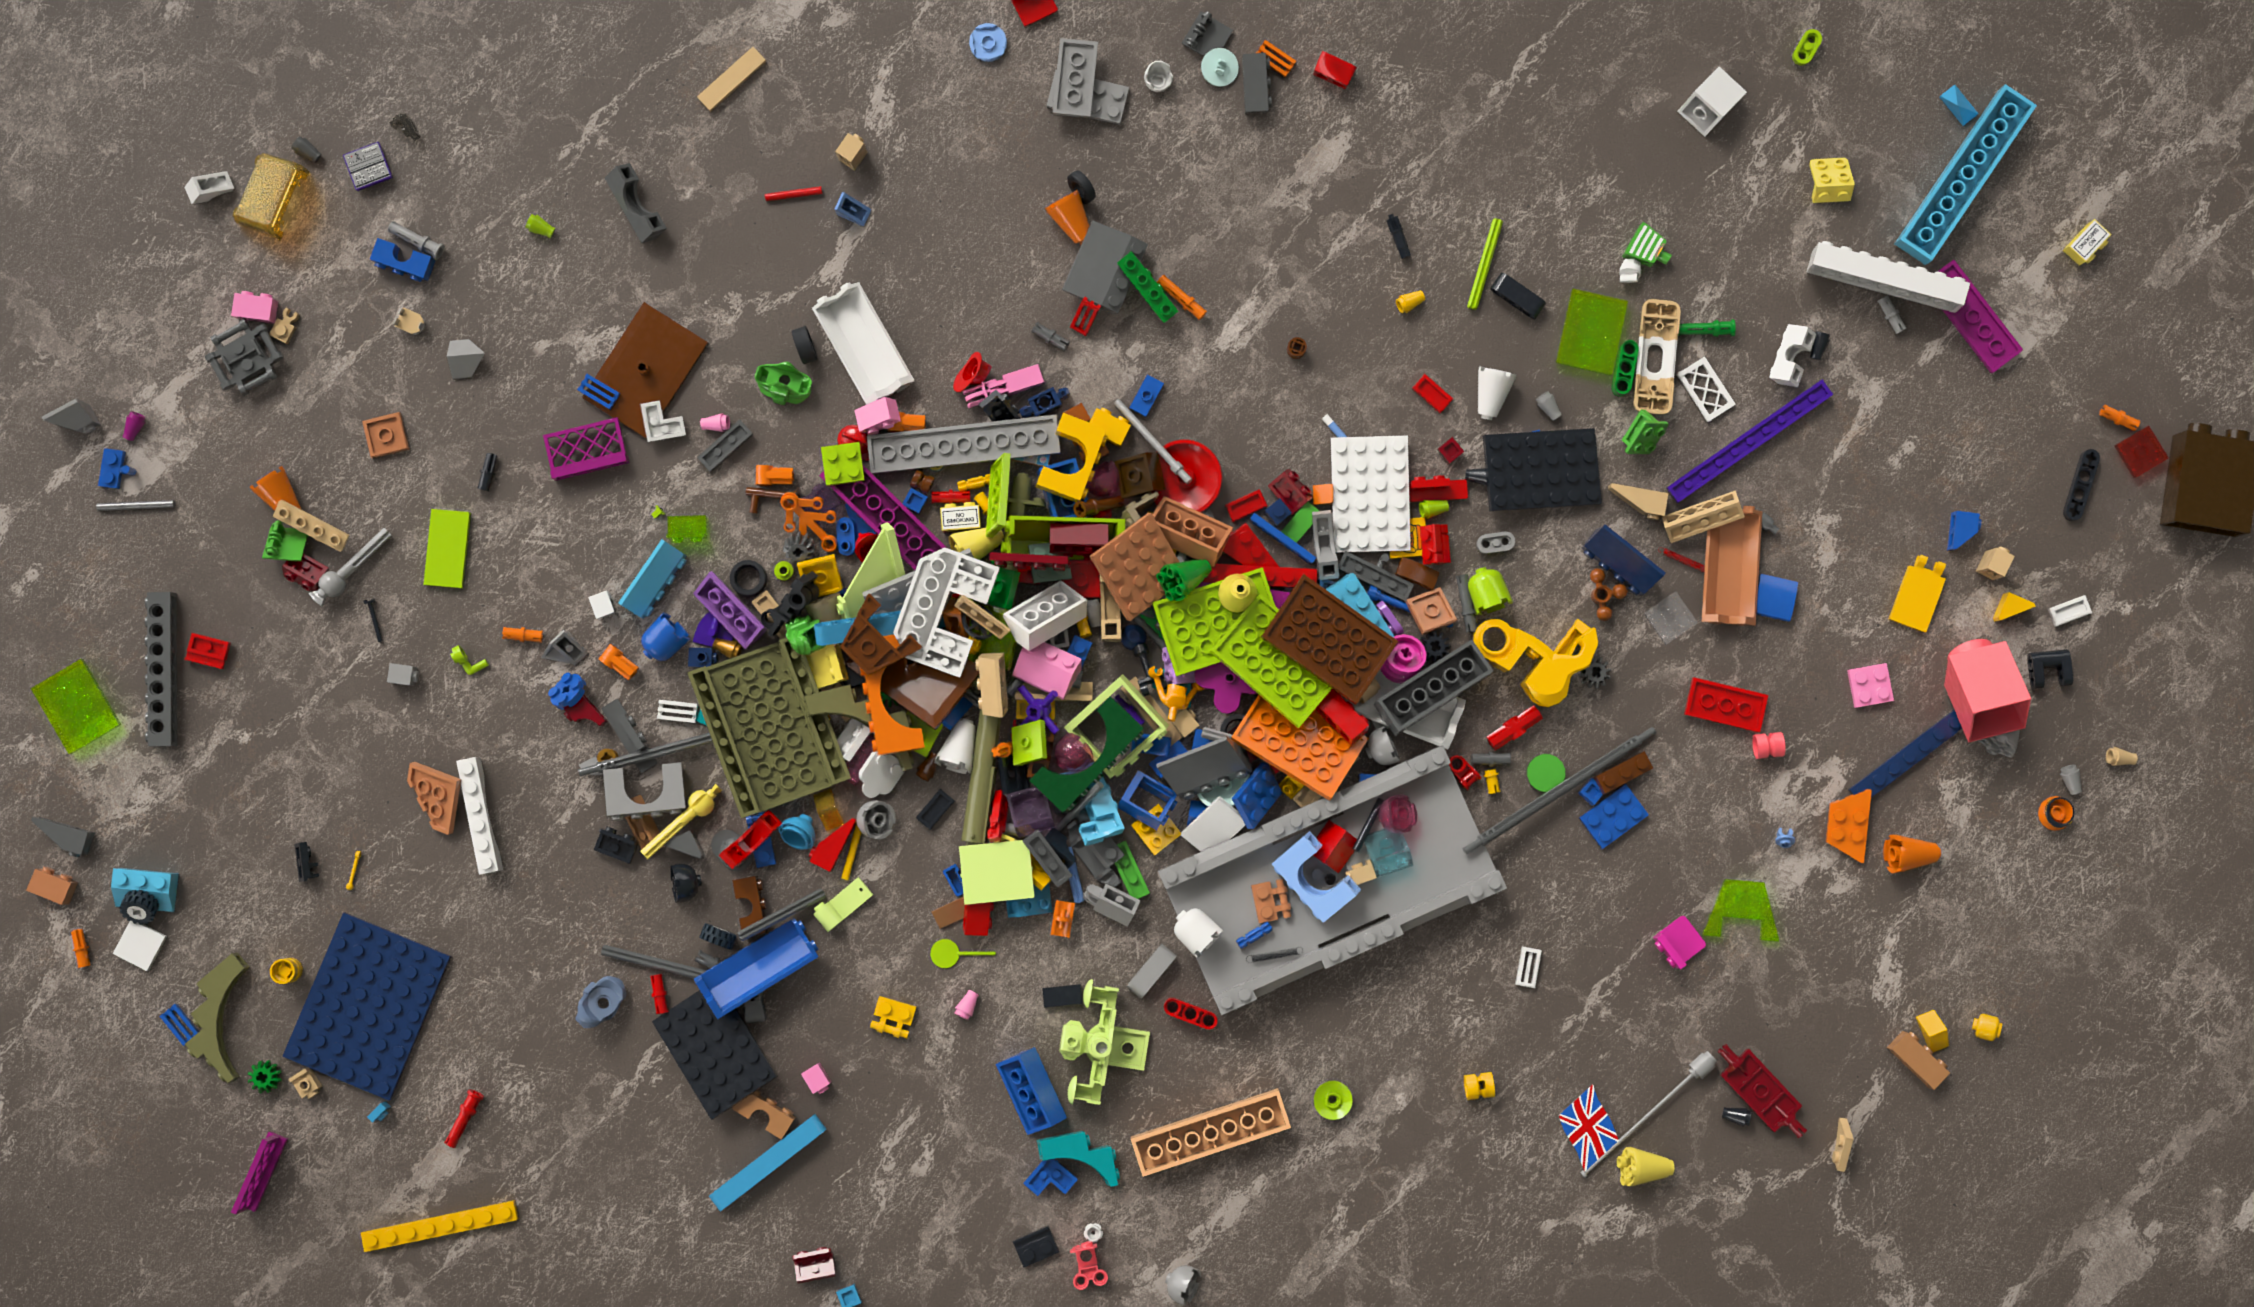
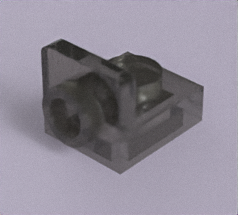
M406 113L396 115L389 122L395 130L401 128L406 137H411L414 141L421 138L412 119Z

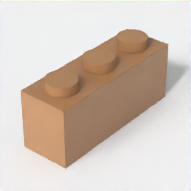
M1902 1031L1887 1049L1928 1088L1935 1090L1950 1074L1946 1069L1948 1066L1942 1060H1936L1932 1056V1050L1926 1045H1920L1918 1043L1919 1038L1914 1033Z

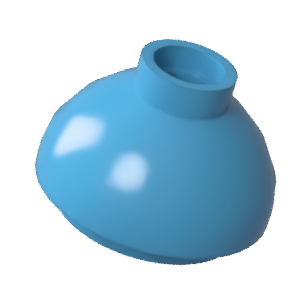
M805 814L785 819L779 827V833L784 842L796 849H810L816 839L815 830L812 826L813 820Z

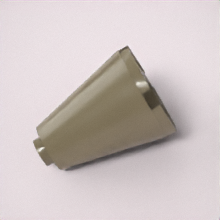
M841 594L826 595L824 598H817L806 605L805 609L812 620H820L819 623L842 619V616L839 615L836 609V604H838L837 596H841Z

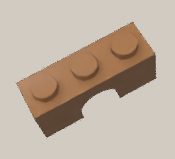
M759 1090L733 1106L732 1109L747 1119L751 1118L756 1110L766 1111L770 1120L765 1130L781 1140L796 1119L791 1110L786 1107L781 1109L772 1098L767 1097L765 1099L762 1097Z

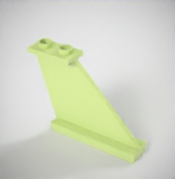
M889 523L881 525L882 530L843 598L840 595L837 596L838 604H836V609L839 615L842 616V619L857 617L865 601L862 592L905 575L895 530Z

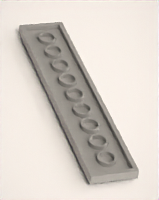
M1057 415L868 435L870 472L872 474L996 461L1004 452L1011 454L1010 459L1061 454L1059 435L1055 434L1058 427Z

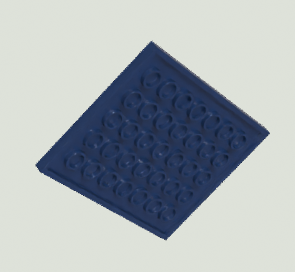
M344 912L282 1057L390 1101L451 956Z

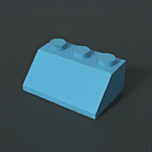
M113 868L111 890L115 906L120 907L123 898L129 891L136 890L138 892L142 890L143 893L148 892V895L155 896L154 899H157V903H159L158 911L174 912L179 873Z

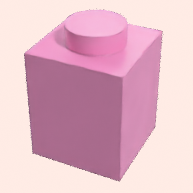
M820 1062L801 1074L813 1094L817 1091L821 1094L829 1089L828 1085L831 1083V1080Z

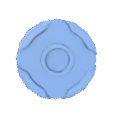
M985 23L976 27L973 33H971L969 45L977 59L984 62H992L998 60L1004 54L1007 48V39L1004 31L997 27V25Z

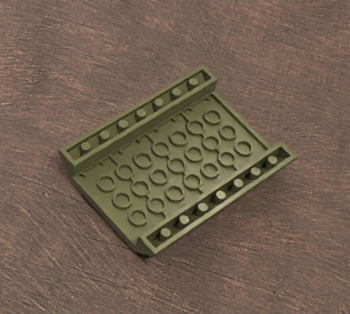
M787 638L720 663L687 672L741 819L851 779L828 715L808 717L803 698L819 691L806 656L798 654L792 648Z

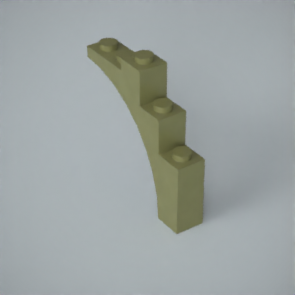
M850 685L810 694L803 698L808 717L840 715L855 719L869 726L868 722L872 721L871 714L866 712L865 702H868V700L855 703L854 700H857L854 688L851 689ZM905 710L889 714L896 722L903 726L909 727L912 725L909 714L906 715ZM908 752L895 753L902 771L911 770L912 765H914L912 754H908Z
M238 952L231 953L196 983L200 994L208 999L191 1013L193 1022L198 1027H202V1030L185 1043L188 1047L187 1051L192 1057L198 1059L205 1056L206 1062L211 1067H215L219 1072V1078L227 1083L234 1082L240 1076L231 1064L225 1049L223 1015L231 990L239 978L250 968Z

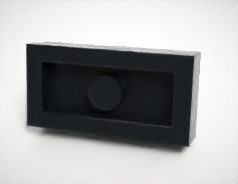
M307 842L294 844L299 882L319 877V873L313 874L310 872V869L318 866V863L308 862L309 857H311L310 846H307Z

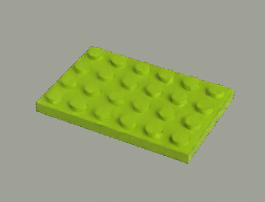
M1263 567L1243 573V575L1248 576L1255 583L1257 595L1261 593L1275 606ZM1223 580L1196 588L1181 601H1169L1165 598L1152 602L1175 676L1221 662L1210 651L1243 613L1229 611L1220 602L1218 592ZM1237 588L1238 592H1243L1241 588Z
M1259 593L1210 652L1294 726L1299 728L1332 688L1260 638L1279 609Z

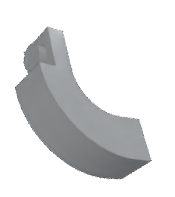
M1331 510L1312 512L1313 543L1315 557H1317L1316 565L1319 579L1339 578L1338 559L1333 538Z

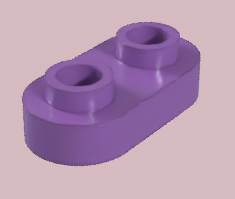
M1383 601L1379 602L1376 608L1387 622V626L1393 635H1401L1404 632L1402 626Z

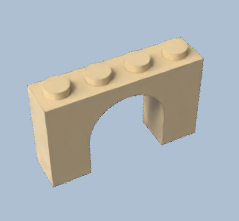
M1100 575L1102 642H1121L1120 608Z

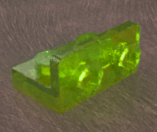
M706 515L667 516L668 534H666V538L671 540V543H683V539H690V542H702V539H707Z

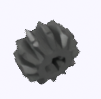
M799 531L797 535L792 533L785 539L783 552H786V558H792V563L795 560L802 562L814 557L816 544H813L814 538H808V533L802 535Z
M1593 657L1590 666L1582 670L1584 673L1578 674L1579 677H1585L1581 683L1584 684L1589 681L1587 687L1591 688L1594 684L1595 689H1599L1600 684L1605 686L1606 681L1604 679H1611L1606 673L1612 670L1610 668L1605 669L1609 663L1606 661L1601 664V657L1597 661ZM1598 669V677L1591 675L1593 670Z

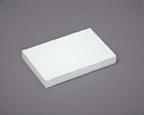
M1219 796L1181 832V836L1199 851H1204L1230 840L1245 826V823L1239 812Z

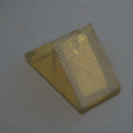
M832 789L813 795L817 813L826 831L844 825Z

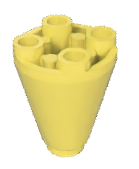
M1626 1147L1622 1155L1617 1157V1167L1620 1168L1621 1173L1620 1182L1623 1186L1644 1184L1667 1178L1674 1173V1162L1672 1160L1633 1147Z

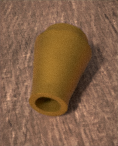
M716 638L712 645L713 649H716L730 659L739 656L743 647L739 642Z

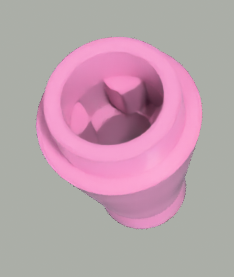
M723 413L701 418V429L725 432V430L730 428V418Z
M968 990L964 998L955 1007V1014L969 1020L973 1015L979 995Z

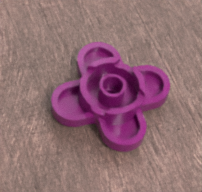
M1222 662L1195 670L1197 684L1202 688L1215 690L1214 705L1223 714L1234 713L1239 708L1242 694H1258ZM1233 675V680L1227 681L1226 677Z

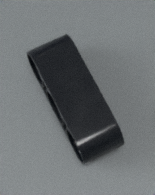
M1500 273L1490 288L1497 296L1534 320L1546 305V302L1541 297L1505 273Z

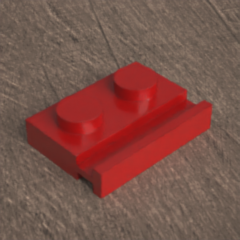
M191 633L187 655L184 660L224 669V663L227 660L231 642Z

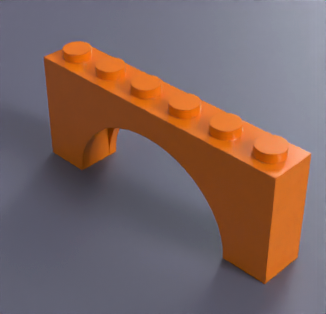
M894 634L883 636L894 648L899 646ZM859 667L860 675L865 677V683H862L864 695L868 696V702H865L867 714H871L872 721H869L868 724L870 733H874L875 740L872 741L873 752H877V756L924 749L922 728H909L899 724L888 714L883 705L880 695V683L886 667L870 675H867Z

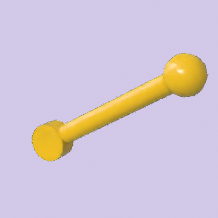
M356 851L350 880L346 885L347 890L354 888L353 880L359 858L361 857V851Z

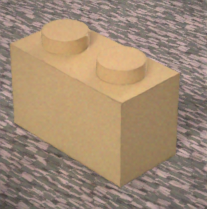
M848 133L835 152L840 162L855 171L867 154V150L863 143L864 140L856 134L852 136Z
M2004 547L1985 551L1976 572L1992 580L2005 577L2015 556L2010 554V551Z

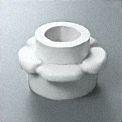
M1090 1223L1085 1227L1084 1237L1094 1243L1102 1238L1103 1231H1101L1099 1224Z

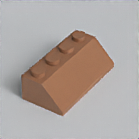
M1165 496L1152 514L1171 548L1197 560L1205 559L1212 567L1216 565L1233 530V527Z

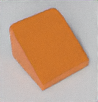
M1333 484L1313 485V505L1333 503Z

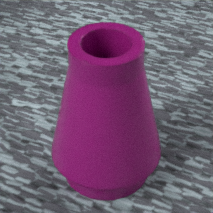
M130 411V414L126 416L122 437L134 441L136 435L146 423L144 421L145 416Z

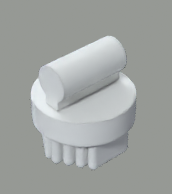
M1625 259L1619 271L1620 282H1638L1641 276V263L1635 259Z

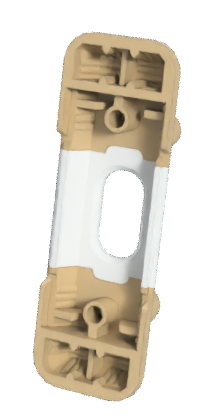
M1649 299L1642 306L1633 402L1638 412L1643 409L1647 410L1650 414L1663 415L1672 408L1677 339L1681 313L1680 306L1674 301ZM1652 345H1658L1663 350L1662 366L1658 373H1652L1647 369L1648 349Z

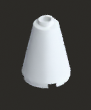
M1479 366L1478 413L1482 414L1481 418L1492 420L1493 417L1498 416L1516 379V374Z
M963 718L962 721L956 723L935 757L934 761L937 765L941 766L943 763L947 766L946 769L962 774H966L967 771L969 774L971 773L976 726L973 725V721Z

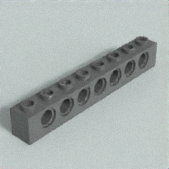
M147 592V597L145 598V607L147 609V616L145 617V626L147 628V635L145 636V645L147 647V655L145 656V664L147 666L145 702L148 704V712L145 714V721L148 724V731L145 734V740L150 747L177 746V593ZM162 607L163 614L158 617L157 610ZM162 626L163 633L161 636H158L157 630ZM159 646L163 647V653L161 655H158L157 649ZM159 665H162L163 672L159 675L157 668ZM160 684H162L164 689L163 692L159 694L157 688ZM160 703H162L164 706V709L161 713H159L157 709ZM160 722L164 725L161 732L158 731V724Z

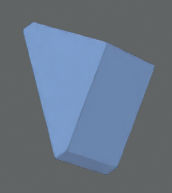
M842 192L835 207V212L842 218L864 226L871 209L845 192Z

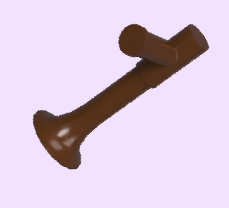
M747 487L746 495L752 496L749 513L758 514L759 497L781 499L782 495L787 492ZM798 487L792 493H795L800 498V488Z

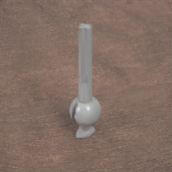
M383 528L337 572L328 571L324 573L319 579L320 589L308 594L321 607H323L327 596L334 598L341 595L346 588L345 580L392 535Z

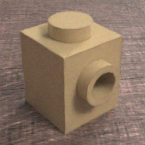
M1187 709L1177 710L1175 722H1172L1184 738L1200 726L1195 720L1197 716L1191 709L1188 711Z

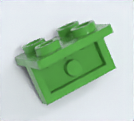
M1641 409L1622 438V441L1627 445L1625 452L1627 454H1650L1656 448L1659 439L1665 434L1669 424L1666 421H1657L1647 410Z

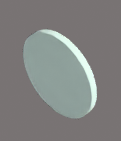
M1212 49L1202 60V74L1206 81L1214 86H1226L1233 82L1238 74V61L1235 55L1227 49Z

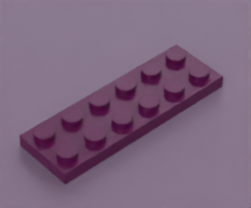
M1954 259L1937 271L1945 273L1946 277L1953 279L1954 277H1960L1965 279V282L1970 283L1964 306L1956 313L1943 309L1942 311L1991 374L2023 351V348Z

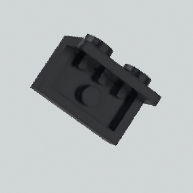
M997 390L993 391L979 404L992 422L1012 420L1013 418L1020 419L1018 416L1019 410L1013 404H1009L1012 402L1005 393L1001 395Z
M608 826L605 829L600 828V834L594 850L631 864L639 844L638 841L634 840L635 837L626 833L623 836L616 833V829Z

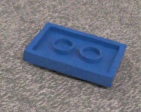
M1261 762L1232 797V801L1247 829H1254L1283 793L1267 762Z
M1624 784L1580 816L1579 819L1600 848L1603 849L1649 814L1627 784Z

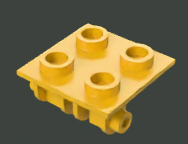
M1157 804L1148 812L1159 818L1163 809ZM1168 818L1164 826L1160 824L1157 831L1139 820L1131 825L1154 856L1181 835V832L1170 818Z

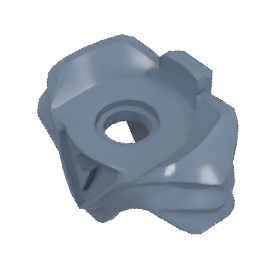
M606 976L597 983L591 982L584 989L583 997L578 1003V1013L576 1016V1021L583 1028L596 1027L616 1014L620 1004L626 998V989L622 980L613 976ZM601 998H605L609 1002V1006L605 1009L598 1006V1000Z

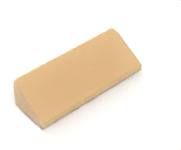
M961 595L954 605L999 639H1002L1011 630L964 595Z

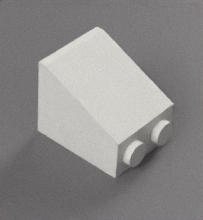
M1718 67L1694 91L1677 112L1705 137L1747 92L1723 69Z

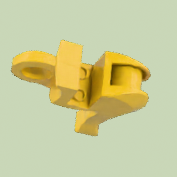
M1500 619L1484 621L1477 627L1473 635L1474 643L1485 659L1489 660V664L1504 673L1510 671L1525 650V654L1533 660L1535 658L1538 659L1520 685L1532 702L1544 707L1559 704L1567 696L1571 676L1590 666L1598 646L1596 628L1588 627L1579 619L1574 621L1572 627L1558 643L1554 651L1536 637L1520 629L1512 628L1508 623ZM1488 628H1498L1504 633L1506 640L1501 650L1491 651L1484 646L1482 641L1483 634ZM1577 644L1581 646L1580 652L1572 656Z

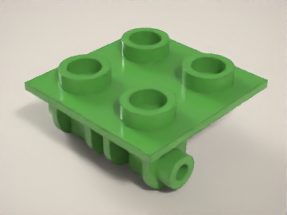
M275 521L270 528L262 559L301 561L308 535L295 528H284L281 521Z

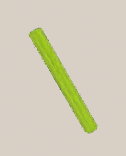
M1494 218L1473 284L1467 305L1468 308L1473 310L1478 308L1503 224V221Z

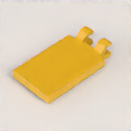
M1918 555L1914 567L1909 565L1906 569L1888 620L1926 633L1946 580L1941 577L1946 564L1940 561L1938 563L1935 562L1932 571L1924 568L1928 557Z

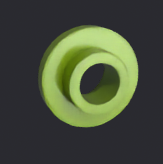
M786 561L777 563L774 568V574L780 580L790 579L794 572L792 565ZM782 567L787 568V572L785 574L780 573V569Z

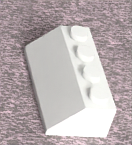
M1059 581L1003 614V618L1011 629L1010 631L1015 641L1030 651L1084 619L1087 612V599L1064 582Z

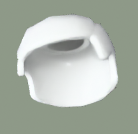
M1154 61L1147 67L1144 79L1149 89L1154 92H1164L1170 87L1173 75L1169 64L1163 61Z

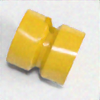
M295 958L279 959L270 968V976L278 984L293 983L303 973L301 963Z
M1492 1072L1480 1073L1479 1076L1475 1074L1464 1075V1088L1467 1100L1479 1099L1480 1096L1483 1098L1495 1097ZM1479 1083H1482V1084H1483V1089H1481V1090H1480Z

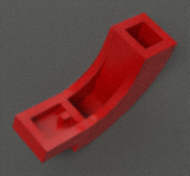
M768 810L742 836L724 849L719 856L731 869L737 865L739 866L780 827L782 822Z

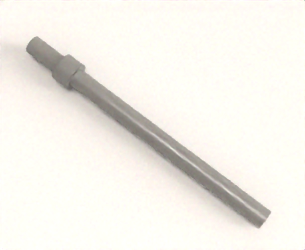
M1117 399L1114 405L1171 466L1170 469L1173 473L1179 475L1186 484H1189L1192 478L1186 473L1184 466L1179 461L1176 462L1120 399Z

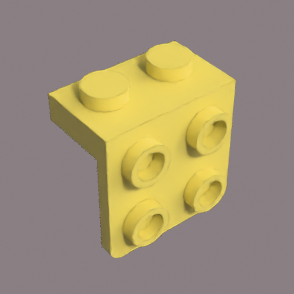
M1846 158L1811 160L1809 165L1814 180L1812 202L1851 201L1855 184L1848 160Z

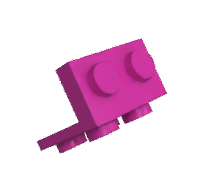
M1680 916L1653 937L1656 941L1654 944L1661 953L1664 952L1668 957L1666 960L1670 966L1677 969L1685 967L1687 965L1685 962L1706 946L1705 941L1685 916Z

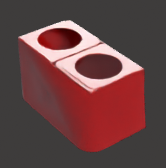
M1322 51L1313 75L1346 90L1357 67Z

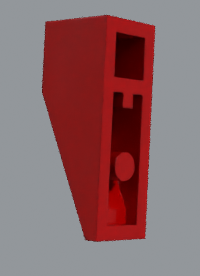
M850 819L821 841L817 847L813 846L809 853V857H811L809 862L832 872L856 824V819Z

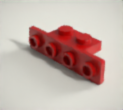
M1438 475L1428 480L1424 476L1414 477V480L1409 483V502L1468 498L1467 480H1450V478H1445L1444 475Z

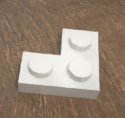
M660 401L640 404L647 442L686 435L683 417L663 419Z

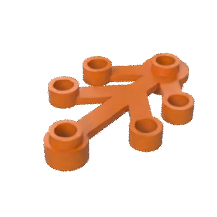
M792 492L783 494L780 503L783 509L786 510L784 530L789 533L795 530L796 523L793 520L795 512L799 516V531L801 534L805 535L807 533L808 526L822 540L821 546L823 550L827 552L834 551L837 546V539L833 535H828L814 520L834 523L837 518L836 512L833 510H829L826 513L806 512L801 507H813V509L819 510L824 504L821 497L801 499ZM787 499H792L794 502L789 503ZM819 501L821 505H815L814 502ZM827 515H832L834 518L829 519ZM787 524H792L793 528H788ZM827 540H832L833 543L829 544Z

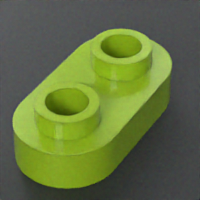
M1810 29L1804 33L1792 54L1795 64L1804 66L1811 61L1822 42V35L1818 30ZM1808 38H1812L1814 43H1810ZM1799 54H1803L1804 59H1800Z

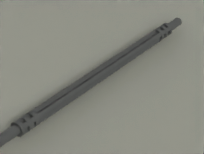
M1651 727L1642 734L1633 736L1477 836L1478 839L1462 848L1464 853L1467 855L1479 846H1485L1641 746L1643 741L1656 734V730Z
M710 733L609 760L596 762V765L578 769L580 777L596 772L603 773V770L617 769L710 744L713 741Z

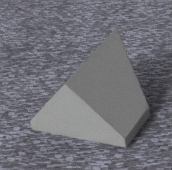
M469 339L454 340L449 343L447 359L453 379L472 378L485 354Z
M563 630L548 644L541 658L570 663L575 666L588 654V651L569 631Z

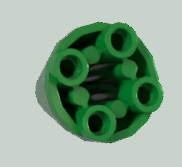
M1205 559L1164 565L1156 577L1169 601H1181L1209 576L1212 568Z

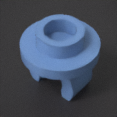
M1779 828L1775 839L1776 844L1782 848L1791 847L1795 843V838L1792 836L1793 830L1789 829L1787 835H1784L1782 828Z

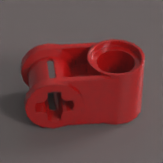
M1453 755L1449 757L1451 771L1466 791L1470 790L1469 787L1474 782L1482 779L1479 773L1462 756ZM1456 758L1461 762L1458 769L1452 767V761Z

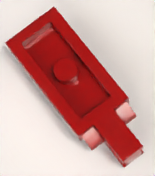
M1002 790L995 791L994 799H992L991 828L987 831L988 840L991 843L1001 841L1002 833L1006 829L1009 800Z

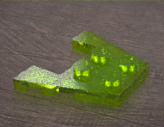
M1724 879L1702 935L1721 937L1722 917L1761 920L1760 940L1779 942L1765 883Z

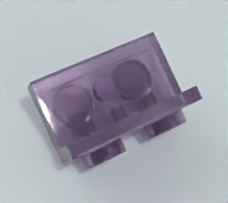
M824 482L814 486L811 490L812 492L807 497L803 496L801 498L813 499L814 497H821L824 501L822 508L819 510H815L813 507H801L806 512L826 513L829 510H834L842 503ZM819 501L814 502L815 505H821Z

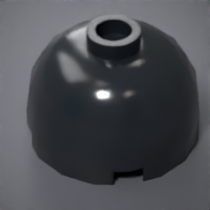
M687 864L670 866V878L673 883L672 892L675 902H686L694 898L698 892V886H702L700 874L696 875L695 869Z

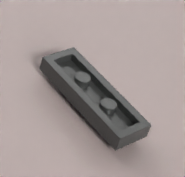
M738 420L697 458L712 472L746 442L753 433L741 420Z
M1038 829L1023 840V843L1056 887H1059L1073 876Z

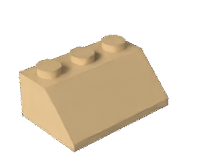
M1004 653L980 654L978 659H976V671H979L980 678L977 679V688L981 690V697L978 700L979 709H982L983 715L1003 717L1008 711Z

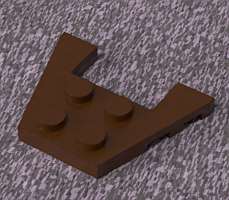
M870 593L866 596L854 623L851 625L840 646L867 675L883 669L923 648L911 635L897 648H894L869 623L868 620L882 607Z

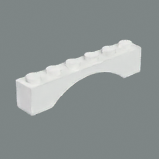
M481 757L456 761L479 875L502 871L500 851L496 844L488 814Z

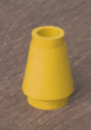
M1420 290L1400 295L1396 299L1398 310L1401 313L1410 312L1425 301L1424 293Z

